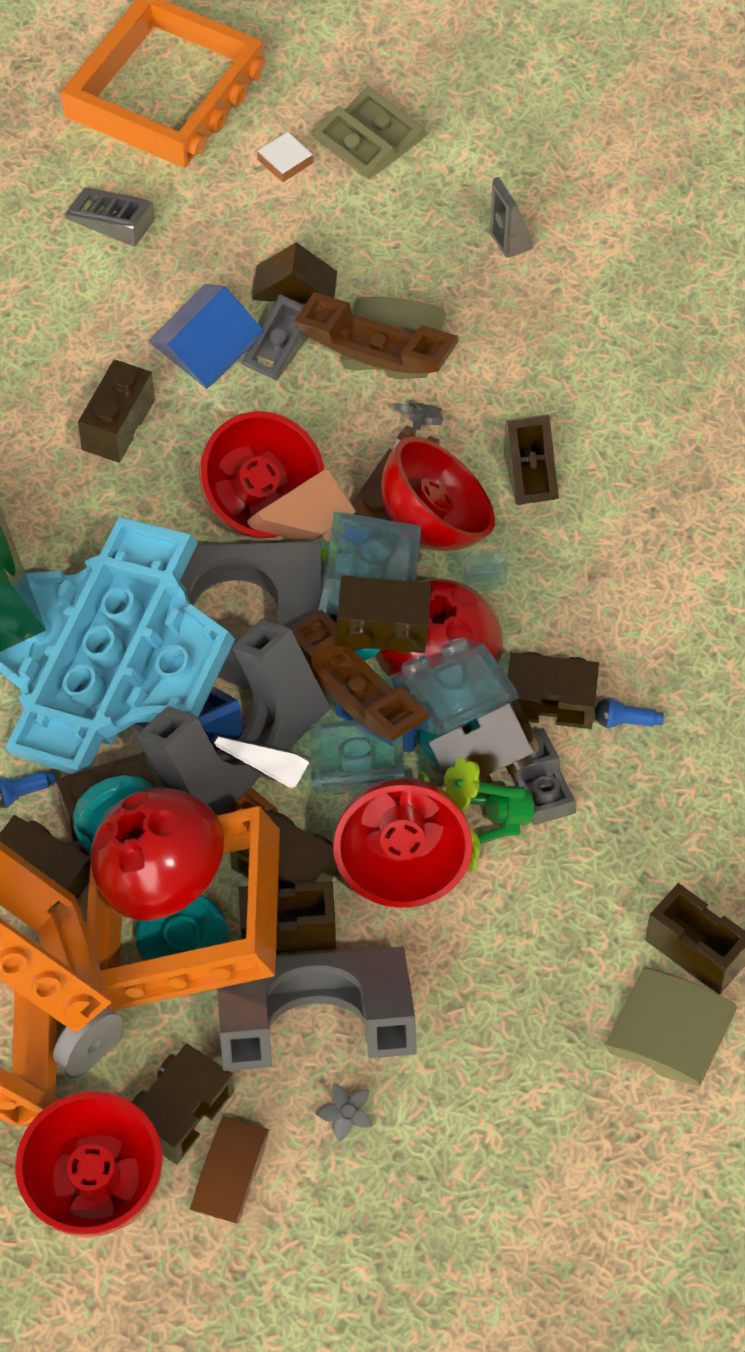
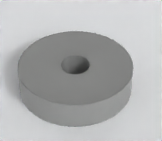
M107 1006L77 1033L66 1027L54 1048L53 1059L55 1063L70 1076H79L88 1072L111 1050L117 1041L123 1024L121 1016Z

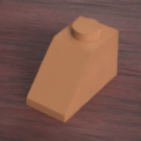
M326 468L247 520V523L251 529L308 542L323 535L327 542L348 528L344 520L356 511L329 469Z

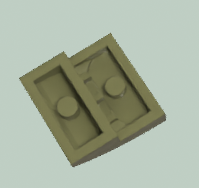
M369 86L345 110L337 105L311 132L315 139L367 179L377 175L426 136L424 127Z
M361 297L355 315L416 333L421 325L442 330L446 312L443 308L413 300L391 297ZM341 355L340 358L341 363L346 369H382L345 355ZM384 369L388 377L395 379L427 378L428 373L414 374Z
M643 968L605 1045L609 1053L652 1065L656 1074L665 1078L701 1086L737 1007L734 1002L692 982L659 971Z

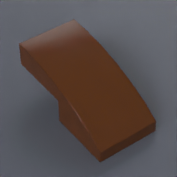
M222 1116L207 1154L189 1210L239 1224L253 1176L256 1177L270 1129Z

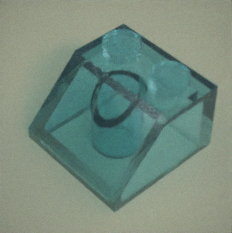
M334 511L326 546L318 611L322 609L325 613L338 615L341 575L415 582L421 526Z
M465 637L443 644L440 647L442 652L427 659L423 655L404 662L401 665L402 671L390 676L395 690L402 687L429 713V719L418 725L417 728L437 735L450 731L519 698L515 687L486 646L482 643L466 640Z
M357 720L311 724V785L316 795L358 792L382 780L407 777L404 735L394 741H389L374 734Z

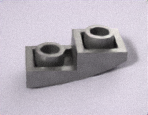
M544 728L533 731L541 746V749L530 755L534 763L512 773L517 787H524L532 795L534 814L531 822L533 826L576 814V801L560 771L559 756Z

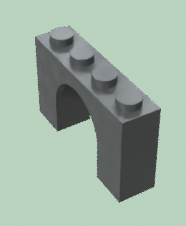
M305 540L282 543L251 541L246 544L209 542L197 545L180 582L187 589L186 594L189 604L193 606L207 589L218 583L233 580L254 583L265 589L275 600L278 607V624L290 628L322 609L321 542H308Z
M261 619L231 647L250 683L253 695L252 712L249 722L237 740L288 751L331 708L292 630ZM167 706L137 734L164 786L196 796L205 802L217 816L222 815L230 805L249 787L251 788L256 780L264 774L225 751L216 753L198 718L171 706Z
M404 946L276 957L275 976L217 989L223 1071L272 1067L269 1031L273 1022L290 1009L315 1003L344 1007L361 1019L365 1029L369 1059L417 1054L415 1012Z

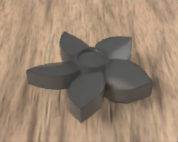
M413 399L410 400L409 405L395 403V410L410 414L409 420L414 421L412 428L416 430L421 429L422 422L428 425H442L443 416L440 414L442 408L417 403Z
M333 1083L331 1091L333 1103L322 1105L315 1114L325 1121L332 1122V1130L339 1142L349 1134L352 1124L357 1127L372 1126L369 1116L360 1110L366 1103L370 1091L368 1089L357 1090L348 1096L347 1091L342 1086Z

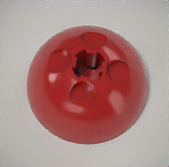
M266 411L242 413L220 425L206 443L199 465L200 489L210 511L227 528L252 538L280 537V535L251 529L247 520L322 472L324 464L313 439L294 421L282 415ZM244 480H246L247 484L252 488L251 490L247 487Z
M406 437L394 447L384 466L381 494L387 515L400 533L402 532L413 543L423 548L448 552L473 546L485 539L493 531L495 514L490 499L477 478L458 458L440 445L421 437Z
M438 578L418 581L431 583L425 653H398L391 650H380L375 655L379 666L397 685L423 696H432L438 692L439 695L453 693L450 688L459 686L474 689L493 673L502 655L503 635L495 611L480 593L461 582Z
M398 777L382 780L368 786L349 802L336 826L333 852L341 876L359 895L380 905L409 908L425 905L443 897L461 881L471 861L472 835L468 821L460 806L444 790L424 780Z
M157 787L132 793L120 800L107 812L95 832L91 847V869L95 884L104 900L113 910L127 918L149 921L173 915L195 901L214 878L223 855V829L215 812L205 802L185 791Z
M95 1091L72 1094L53 1102L43 1109L25 1130L20 1140L15 1160L17 1186L24 1202L32 1213L52 1229L76 1237H99L111 1234L136 1220L154 1198L162 1174V1148L152 1122L132 1102L106 1092ZM85 1181L88 1182V1183H95V1182H96L97 1184H95V1185H87V1184L84 1185V1182H85Z

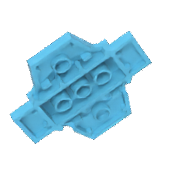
M118 517L101 554L86 560L87 568L78 574L65 575L61 570L25 573L46 631L0 652V674L20 689L21 695L18 698L24 709L4 748L13 757L73 774L90 768L101 743L112 745L118 733L135 723L151 722L167 706L197 718L199 717L235 639L226 629L189 604L186 594L187 589L182 585L180 579L198 544L191 534Z

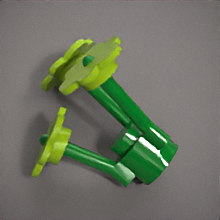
M458 758L455 762V767H450L446 771L444 776V784L447 788L446 793L455 800L461 810L465 811L469 805H486L490 821L497 822L501 826L477 835L469 825L472 835V856L467 871L472 872L477 868L476 858L480 856L481 844L504 836H519L521 832L520 826L530 824L534 814L533 798L531 793L524 787H505L479 782L478 764L471 761L468 762L466 758ZM419 771L418 779L429 782L428 775H425L424 771ZM478 792H481V793L491 794V796H490V795H477V794H478Z

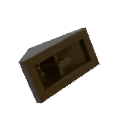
M295 242L257 265L252 300L276 302L279 295H282L298 303L306 304L314 292L335 298L337 270Z
M549 414L506 420L504 457L516 504L522 505L559 499Z

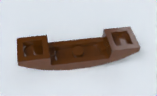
M316 292L312 294L294 320L296 328L342 355L371 366L403 373L424 374L438 372L459 342L457 335L421 325L416 333L354 315L352 314L349 302Z
M322 609L290 627L318 682L345 711L374 734L386 740L394 741L429 719V713L402 687L396 690L392 689L350 647L335 646L337 624Z

